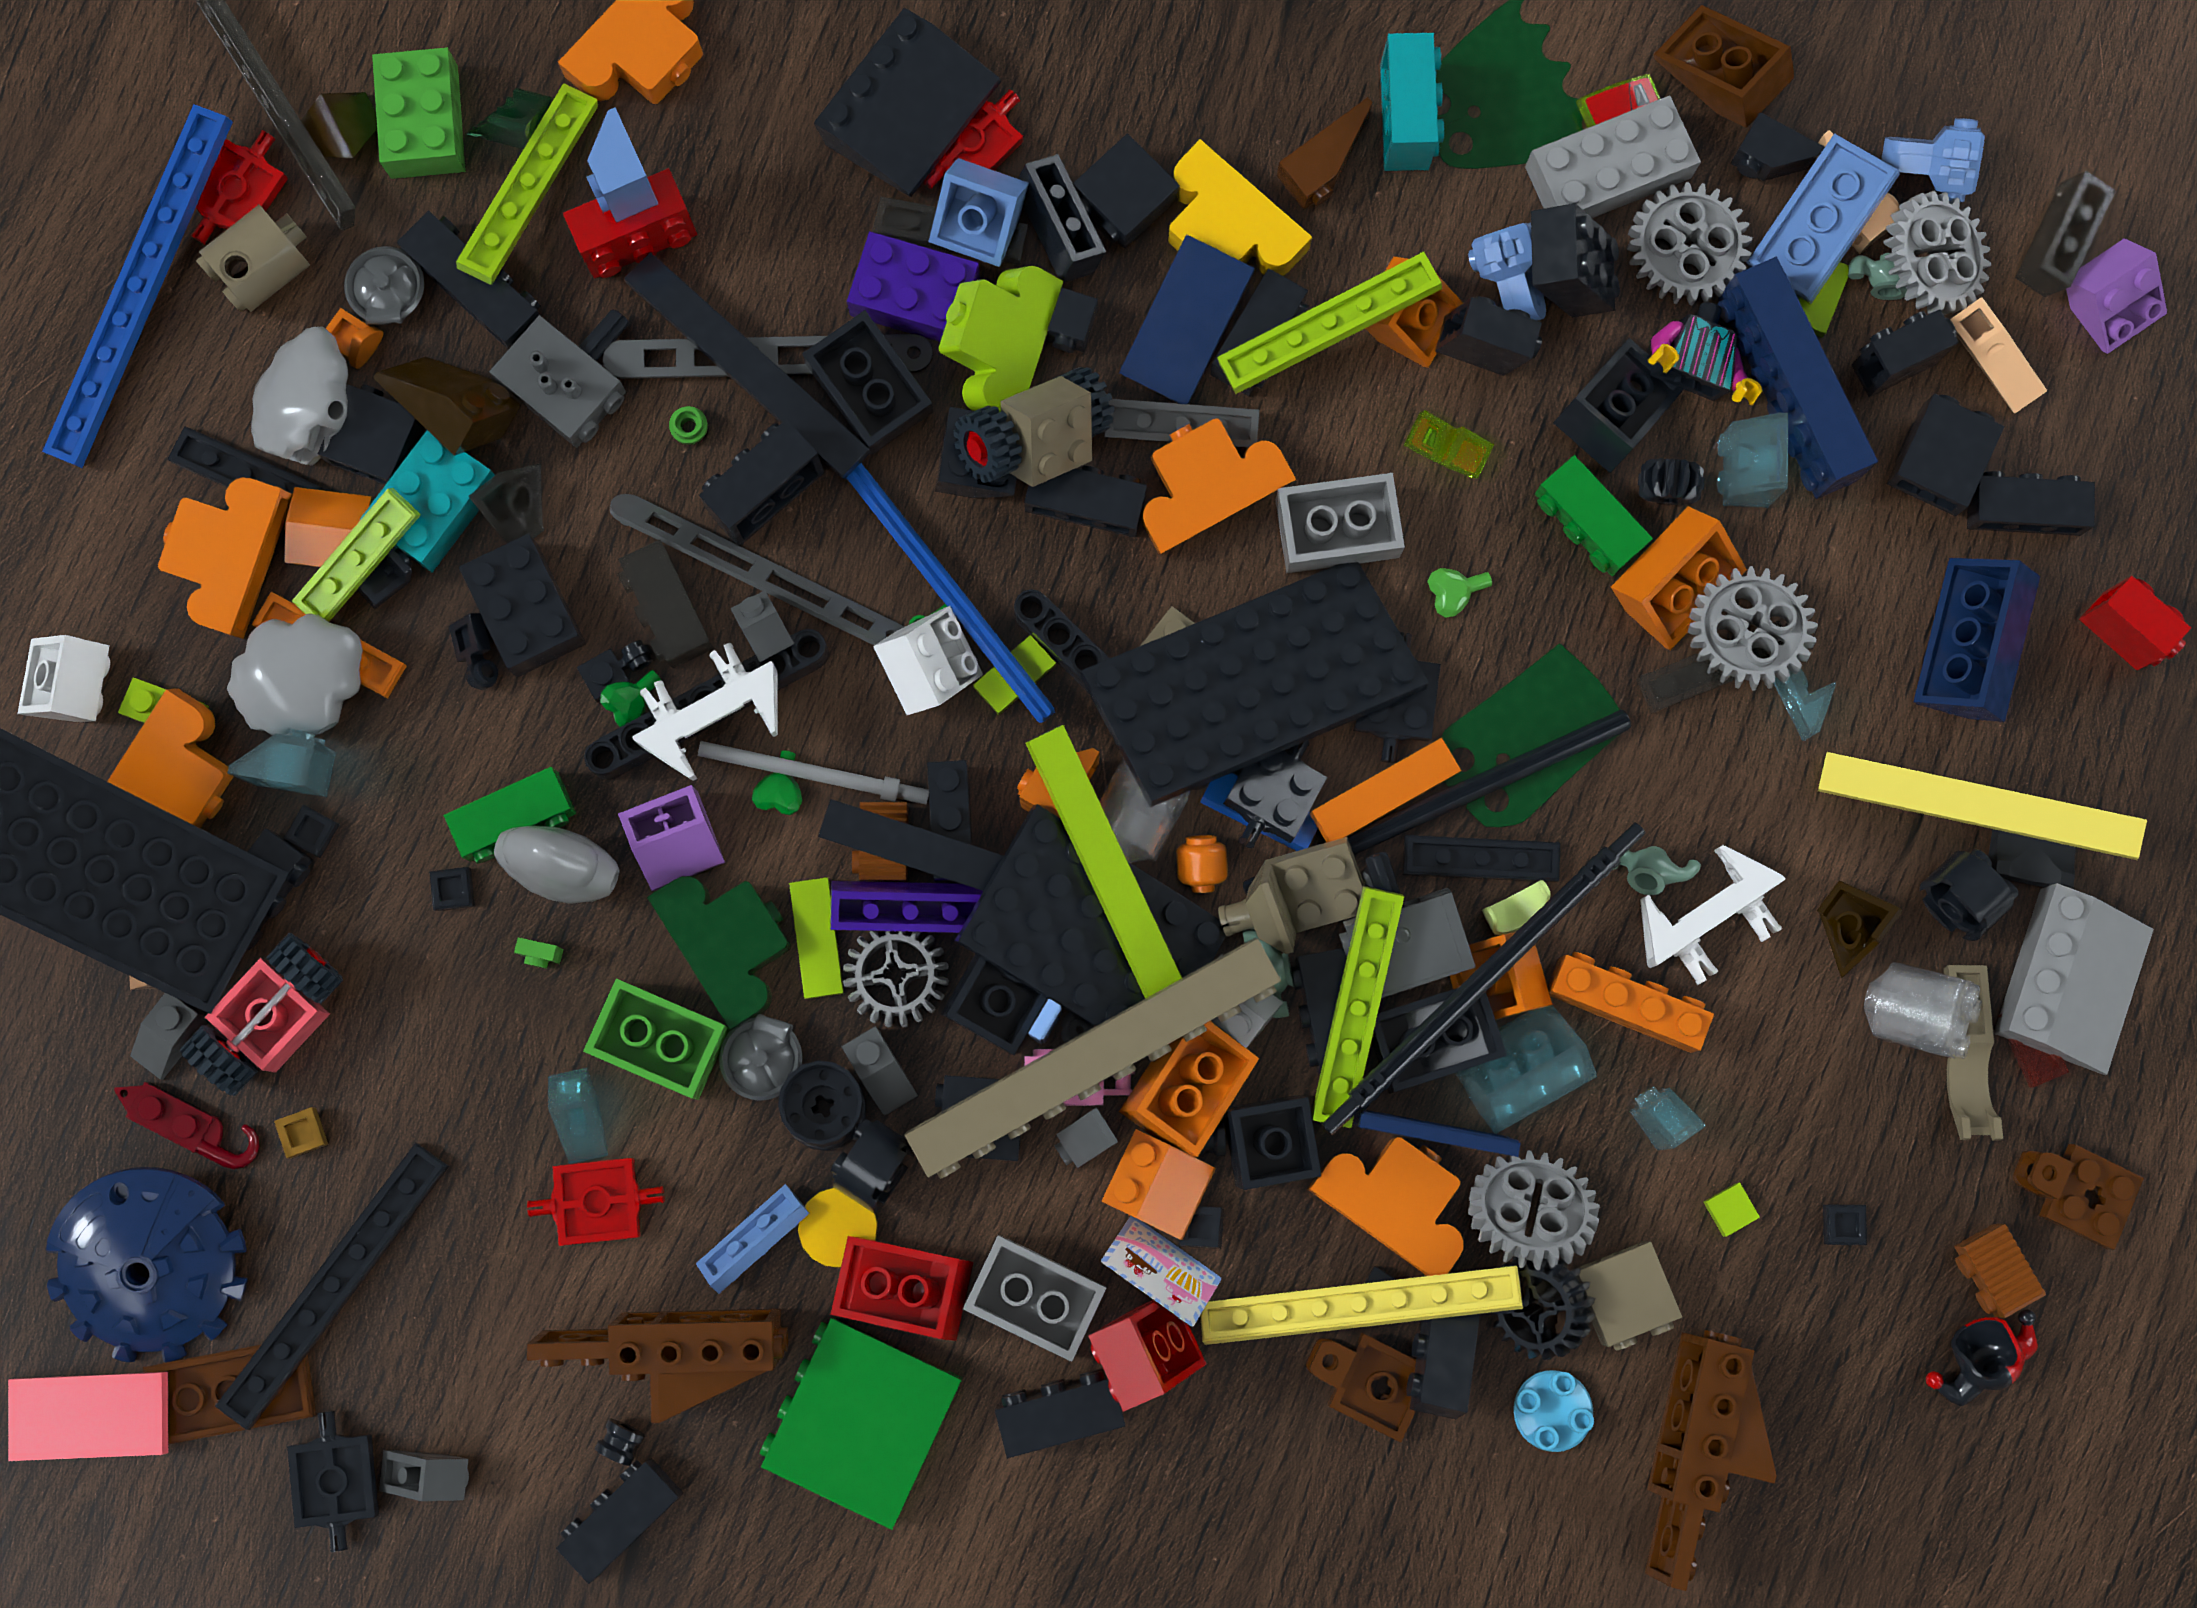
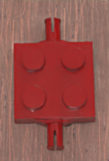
M1009 89L996 104L989 101L984 103L923 183L927 184L929 189H932L945 176V172L958 158L995 171L1024 142L1023 135L1009 123L1006 114L1020 102L1017 94H1014Z
M261 130L251 148L236 145L225 139L195 208L203 218L191 234L194 239L205 245L216 227L228 229L258 204H260L265 212L288 180L283 172L269 165L264 159L265 154L273 142L276 141L272 135Z
M634 1158L552 1166L554 1187L551 1199L528 1200L527 1208L543 1206V1209L527 1211L529 1217L552 1215L557 1225L559 1246L640 1237L639 1213L641 1205L664 1203L665 1196L649 1197L652 1194L664 1193V1188L660 1186L640 1189L635 1177Z

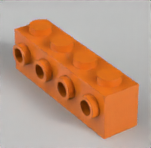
M1573 952L1572 956L1566 954L1558 958L1548 984L1550 997L1687 1052L1701 1051L1714 1013L1704 1010L1705 1003L1688 996H1683L1682 1000L1667 995L1668 988L1654 982L1646 981L1645 986L1630 980L1632 974L1625 970L1610 966L1607 971L1594 966L1595 959L1582 953Z

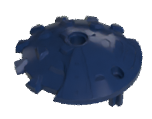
M136 1167L107 1174L93 1181L73 1196L55 1219L46 1246L48 1253L58 1254V1278L48 1280V1293L54 1302L64 1299L70 1311L77 1319L70 1325L71 1332L83 1342H87L94 1335L102 1341L115 1346L112 1357L124 1362H135L137 1351H161L164 1362L175 1361L187 1355L183 1344L191 1341L202 1332L210 1341L215 1339L228 1325L218 1316L229 1298L242 1301L247 1284V1278L235 1276V1253L247 1251L245 1239L241 1229L228 1233L224 1223L216 1213L225 1206L218 1195L206 1185L185 1174L163 1168ZM135 1263L144 1264L148 1268L150 1276L143 1277L139 1275L135 1269Z

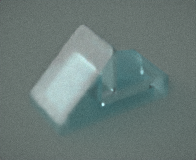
M1800 669L1798 674L1789 671L1790 676L1785 683L1775 676L1774 686L1802 741H1805L1820 732L1836 682L1809 694L1806 689L1808 687L1807 678L1803 670Z

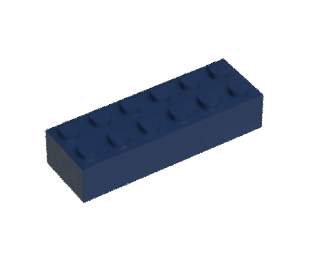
M1777 256L1735 274L1724 289L1721 297L1718 298V306L1722 308L1721 318L1725 323H1730L1737 335L1736 347L1739 349L1741 356H1746L1752 368L1751 378L1762 387L1768 401V413L1774 423H1779L1785 435V448L1791 457L1796 458L1801 468L1800 477L1803 485L1808 491H1812L1815 498L1818 499L1857 482L1878 463V460Z

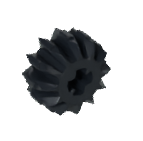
M1650 459L1641 466V473L1638 476L1639 495L1646 501L1656 502L1657 504L1692 505L1701 499L1705 478H1703L1704 469L1696 462H1688L1686 459Z

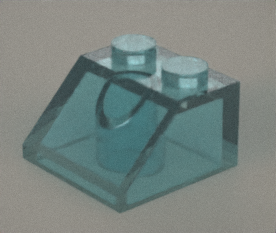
M1775 413L1733 421L1724 431V434H1720L1718 455L1723 457V471L1719 472L1717 489L1719 494H1723V506L1768 508L1788 488V413Z
M291 729L290 735L276 733L229 765L227 773L251 785L327 797L336 752L324 746L325 740L314 738L315 734Z

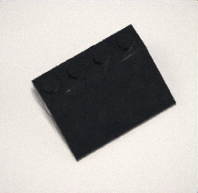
M903 8L817 117L814 125L827 147L909 197H912L995 91L1001 80L935 25L910 10Z

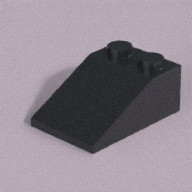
M1630 338L1627 339L1553 422L1609 473L1631 452L1684 390L1650 376L1654 366L1648 363V359L1651 356Z
M1458 988L1378 1013L1371 1041L1379 1064ZM1486 992L1390 1084L1388 1088L1389 1094L1507 1056Z

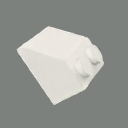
M68 635L31 639L17 714L72 722L96 721V716L100 713L103 706V695L101 694L103 678L108 674L110 668L109 645Z

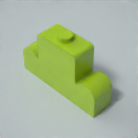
M1027 266L1005 270L998 277L996 285L985 279L959 284L954 301L946 314L947 323L939 345V351L952 360L974 370L975 374L966 379L962 390L963 400L969 409L976 411L990 405L991 407H998L999 412H1001L1002 400L1030 388L1063 284L1061 279L1039 267Z

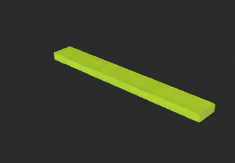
M1064 725L1025 742L1144 997L1147 998L1180 980L1182 977Z

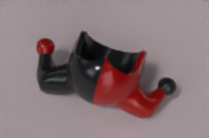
M2024 1309L2018 1314L2021 1329L2016 1337L2007 1322L1997 1317L1976 1319L1964 1325L1952 1338V1350L1960 1367L1959 1375L1954 1382L1949 1383L1943 1380V1376L1940 1373L1931 1371L1926 1376V1384L1933 1389H1937L1948 1401L1959 1406L1967 1405L1984 1389L2001 1390L2011 1386L2022 1373L2024 1362L2038 1348L2033 1326L2036 1321L2035 1313L2029 1309Z

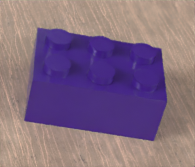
M869 231L846 301L850 316L855 317L866 310L876 324L911 334H918L941 342L947 323L946 314L954 301L960 283L980 280L979 264Z

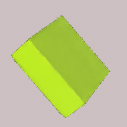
M1735 1183L1703 1201L1723 1237L1729 1236L1760 1218L1741 1183Z

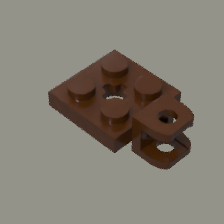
M2068 1144L2063 1157L2048 1152L2024 1151L2013 1174L2014 1181L2020 1187L2039 1197L2046 1198L2039 1214L2040 1217L2110 1250H2115L2144 1180L2143 1177L2075 1144ZM2034 1163L2030 1175H2028L2027 1168L2030 1164ZM2096 1188L2099 1195L2098 1202L2090 1208L2088 1206L2089 1199L2084 1195L2086 1190L2093 1191Z
M1361 1333L1354 1350L1330 1339H1317L1305 1365L1314 1376L1335 1387L1327 1405L1401 1443L1416 1412L1415 1410H1410L1411 1397L1406 1394L1409 1375L1411 1372L1415 1373L1416 1360L1364 1333ZM1328 1354H1332L1333 1361L1331 1365L1324 1367L1323 1358ZM1382 1376H1386L1388 1378L1387 1385L1392 1388L1389 1395L1382 1393L1379 1399L1373 1396L1375 1390L1371 1387V1383L1373 1380L1379 1381Z

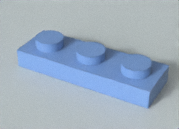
M785 1184L702 1257L696 1265L709 1285L720 1294L791 1229L795 1228L809 1212L796 1194Z

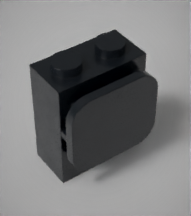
M1933 394L1922 405L1916 420L1911 424L1897 453L1895 466L1886 484L1956 517L1968 508L2005 426L1996 423L1994 417L1985 412H1973L1960 406V402L1951 396Z

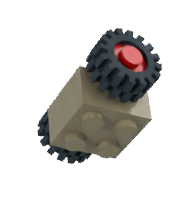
M1078 367L1050 381L1002 400L1001 412H999L998 407H991L989 405L960 417V420L956 421L955 424L957 429L954 430V437L958 438L959 441L954 443L956 449L961 450L962 454L958 455L960 460H965L967 463L965 469L968 472L973 471V477L976 480L981 478V482L984 483L991 482L1010 473L1034 487L1092 461V437L1108 430L1111 427L1109 424L1113 423L1114 417L1110 415L1114 412V406L1109 405L1108 402L1112 400L1111 393L1106 394L1104 391L1107 387L1104 381L1099 383L1100 375L1096 372L1091 374V368L1086 367L1083 369V367Z

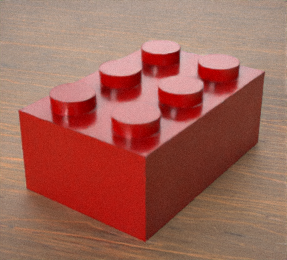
M669 168L647 177L659 204L619 222L615 221L611 210L603 213L597 199L563 212L578 250L594 279L597 277H611L620 272L623 266L633 262L640 263L650 252L655 256L656 252L668 247H682L689 243L692 237L697 235Z
M1154 1300L1133 1308L1088 1336L1091 1341L1092 1354L1095 1360L1102 1365L1109 1380V1391L1114 1400L1119 1402L1123 1412L1165 1394L1207 1364L1189 1325Z

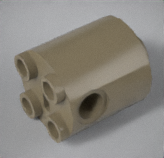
M260 204L201 249L199 253L202 256L196 260L211 279L215 282L221 279L227 285L222 292L240 312H243L246 308L252 312L310 266L296 248L299 243L307 238L306 235L287 213L274 222ZM239 262L248 263V271L245 276L236 279L232 277V269L235 264Z

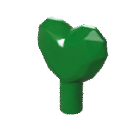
M651 670L636 684L625 681L607 685L601 692L600 703L606 710L614 713L616 724L622 727L643 715L646 705L640 691L646 688L650 692L655 688L654 682L662 680Z
M781 751L780 758L795 761V753ZM774 772L765 776L753 789L752 801L758 809L769 810L776 808L781 814L792 815L799 811L802 804V795L798 783L792 776Z

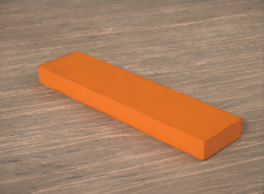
M270 592L252 625L258 627L271 619H278L293 624L297 619L306 614L294 603ZM360 640L363 649L359 667L361 685L388 699L407 665Z
M1440 738L1312 810L1309 814L1326 843L1341 839L1441 784L1462 770L1444 740Z

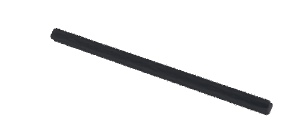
M1624 710L1616 711L1368 824L1347 836L1353 855L1628 731L1632 726L1630 718ZM1255 876L1243 882L1246 896Z

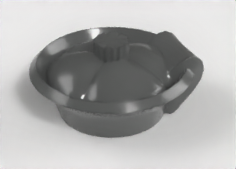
M389 246L372 248L359 255L350 265L344 282L345 296L350 307L360 317L365 319L367 325H388L394 322L401 324L417 307L424 291L423 272L420 265L409 254L399 248Z
M758 1014L755 1018L743 1022L731 1030L722 1043L719 1055L721 1073L729 1087L745 1098L769 1100L778 1097L780 1089L789 1074L802 1065V1049L799 1040L793 1032V1025L762 1014Z

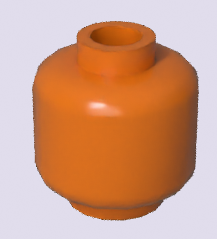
M1217 836L1186 837V843L1181 844L1177 848L1178 880L1185 885H1190L1192 892L1215 891L1216 884L1226 880L1228 876L1227 848L1223 843L1217 841Z

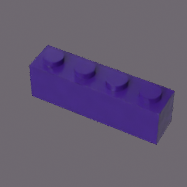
M831 881V930L960 933L983 891L964 884Z

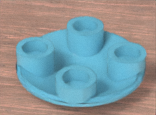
M1556 1370L1543 1371L1528 1378L1519 1388L1514 1401V1419L1518 1430L1530 1444L1544 1451L1561 1452L1578 1445L1594 1425L1593 1404L1587 1389L1571 1374Z

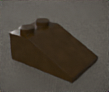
M422 357L376 372L373 377L454 456L501 439L521 406L510 395L509 391L495 380L428 357Z

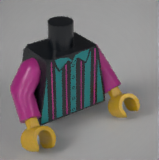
M1701 303L1697 316L1689 314L1679 321H1672L1652 337V356L1648 359V363L1654 366L1650 376L1711 401L1731 392L1732 389L1734 392L1732 400L1739 403L1745 397L1749 405L1753 406L1762 393L1761 385L1757 381L1748 378L1744 371L1740 352L1736 347V333L1718 325L1722 308L1717 304Z

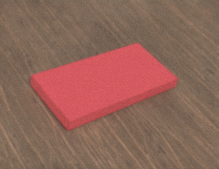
M168 1372L34 1377L8 1380V1461L145 1456L168 1453Z

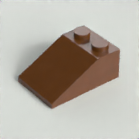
M1703 5L1654 53V60L1713 111L1745 128L1794 79L1791 46Z

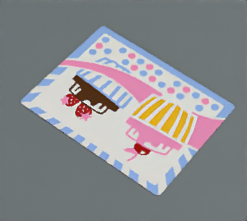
M1132 1216L1129 1217L1101 1259L1102 1264L1191 1327L1197 1322L1221 1281L1220 1276L1147 1224Z

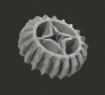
M870 931L874 940L868 943L865 938L859 936L857 942L864 950L859 953L854 949H849L848 955L856 959L857 963L856 965L844 964L843 967L844 971L855 973V978H848L843 981L844 986L849 988L857 986L858 989L848 996L849 1001L856 1002L861 998L864 1000L859 1005L857 1011L863 1015L870 1008H873L874 1010L870 1016L872 1023H877L881 1014H885V1026L888 1028L893 1026L894 1016H899V1021L903 1028L908 1027L907 1015L911 1013L918 1023L922 1022L923 1017L919 1009L923 1006L928 1012L934 1013L936 1011L935 1007L928 1002L931 996L940 1001L945 997L943 993L935 990L936 984L941 986L949 984L948 978L937 976V972L949 969L947 962L935 963V959L944 954L941 947L932 951L928 949L933 945L935 938L929 935L920 942L919 938L922 932H912L911 936H909L907 931H898V934H893V931H885L886 935L880 937L878 931ZM897 943L914 947L921 952L927 963L917 965L902 962ZM885 946L886 962L884 966L879 970L865 974L866 965L871 956ZM893 956L901 971L911 972L906 973L905 979L901 978L903 982L899 984L900 994H898V988L891 979L884 978L887 971L891 972L889 968L894 966ZM928 975L927 984L921 995L913 1002L907 1004L906 989L908 984L915 979L921 978V976ZM885 985L890 987L895 1007L882 1005L870 996L866 986Z

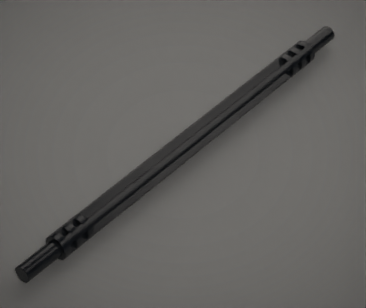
M1634 822L1608 848L1603 846L1597 855L1593 856L1568 883L1375 1069L1373 1068L1354 1089L1348 1092L1350 1097L1322 1123L1323 1127L1333 1136L1360 1109L1365 1111L1383 1091L1390 1087V1084L1575 905L1593 888H1596L1603 878H1606L1621 863L1619 859L1646 834L1645 830L1638 823Z

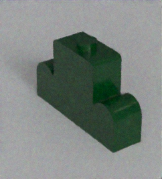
M690 876L679 877L647 897L730 1030H733L748 1019L755 1018L758 1014H763L769 1008L772 1001L770 987L760 978L753 976V974L791 949L789 940L778 924L783 920V917L772 900L765 903L756 888L750 882L744 881L710 903L708 889L700 881Z

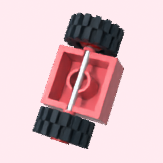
M288 933L266 957L268 960L260 958L219 1001L212 1013H208L205 1016L221 1033L218 1034L215 1029L202 1025L180 1048L182 1056L188 1060L187 1062L197 1069L199 1074L204 1075L211 1084H215L218 1089L225 1091L228 1095L236 1096L258 1072L256 1066L262 1071L276 1073L330 1015L320 1004L343 981L342 976L317 951L311 949L307 943H304L300 938L295 937L291 933Z

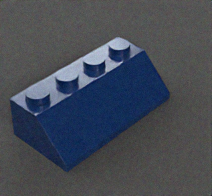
M1949 558L1914 703L1967 719L2005 722L2040 576L2020 560Z

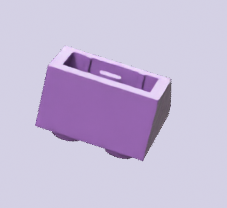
M2125 238L2064 278L2070 309L2100 349L2107 354L2167 314L2156 253Z
M692 785L618 813L631 850L651 891L658 890L679 877H691L725 863L700 795Z

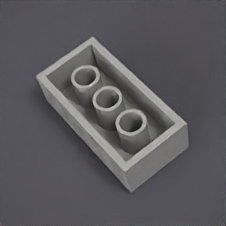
M1669 95L1532 150L1525 168L1543 208L1576 203L1591 218L1652 195L1658 190L1661 191L1669 188L1672 184L1676 185L1691 179L1701 161Z

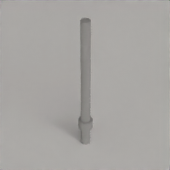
M701 741L699 745L698 756L878 794L881 795L880 799L895 802L897 798L926 805L929 796V789L901 784L900 779L885 776L884 780L704 741Z

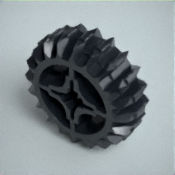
M1513 1257L1512 1262L1508 1261L1503 1264L1501 1268L1517 1266L1520 1282L1526 1276L1528 1285L1524 1287L1523 1309L1490 1312L1497 1314L1499 1318L1494 1322L1493 1327H1503L1506 1332L1503 1335L1502 1341L1507 1342L1513 1339L1515 1341L1514 1352H1521L1527 1348L1529 1359L1536 1358L1541 1354L1544 1360H1551L1556 1355L1564 1357L1570 1353V1349L1575 1350L1583 1342L1582 1338L1589 1335L1591 1331L1587 1323L1593 1321L1596 1315L1587 1309V1307L1594 1304L1596 1298L1585 1296L1584 1293L1590 1287V1282L1580 1283L1577 1279L1581 1269L1575 1268L1569 1271L1567 1269L1568 1263L1563 1259L1558 1260V1264L1551 1267L1547 1259L1543 1258L1540 1270L1535 1269L1531 1260H1527L1525 1266L1519 1268L1518 1257ZM1541 1302L1544 1305L1542 1308L1539 1306ZM1566 1310L1564 1327L1560 1333H1556L1555 1325L1558 1323V1313Z

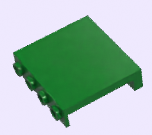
M834 1316L828 1324L822 1321L814 1335L812 1344L816 1345L817 1349L811 1361L804 1358L794 1380L799 1382L800 1385L794 1397L787 1395L780 1407L777 1418L783 1421L776 1435L769 1432L759 1454L764 1456L765 1459L761 1468L892 1530L963 1377L951 1371L946 1372L839 1321V1318Z

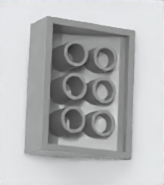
M2058 883L2040 889L1993 1034L2097 1073L2107 1075L2154 929L2093 896Z

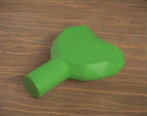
M1439 568L1433 571L1428 579V585L1430 590L1436 595L1434 605L1437 613L1445 618L1456 616L1468 604L1472 592L1492 586L1490 574L1485 572L1466 578L1460 572L1452 569Z

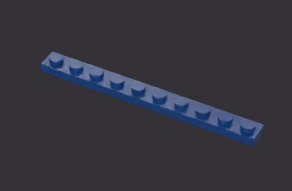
M193 104L42 452L83 468L233 121L228 117Z

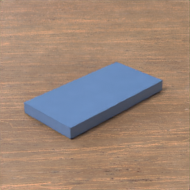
M1834 133L1746 264L1751 268L1777 256L1795 294L1811 304L1900 175L1899 170Z

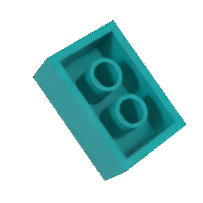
M1393 33L1387 36L1380 63L1384 171L1429 170L1433 157H1438L1439 143H1442L1444 139L1443 119H1437L1438 106H1442L1443 89L1442 83H1436V70H1440L1441 48L1434 47V33Z
M427 430L361 516L360 520L388 488H394L421 514L394 547L401 549L407 556L433 573L499 485L500 481L489 468L466 452L454 456Z

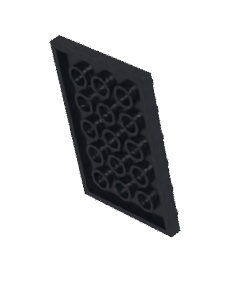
M1033 805L955 942L1095 1027L1144 1000L1145 997L1062 820L1040 805ZM1128 862L1181 977L1183 978L1212 962L1226 937L1223 928L1229 925H1221L1220 919Z

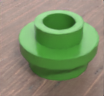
M686 406L679 408L672 414L669 421V429L675 440L682 444L691 445L704 438L707 433L708 422L702 411L695 407ZM687 421L696 423L695 429L691 432L682 430L684 423Z

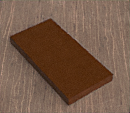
M261 1345L143 1367L144 1373L168 1372V1445L246 1430L216 1408L215 1405ZM308 1354L252 1428L317 1416Z

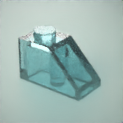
M583 1068L548 1076V1109L569 1164L608 1156L598 1097L588 1069Z
M1655 1086L1651 1087L1635 1098L1638 1105L1630 1110L1656 1150L1674 1149L1706 1127L1704 1122L1670 1088L1658 1091Z

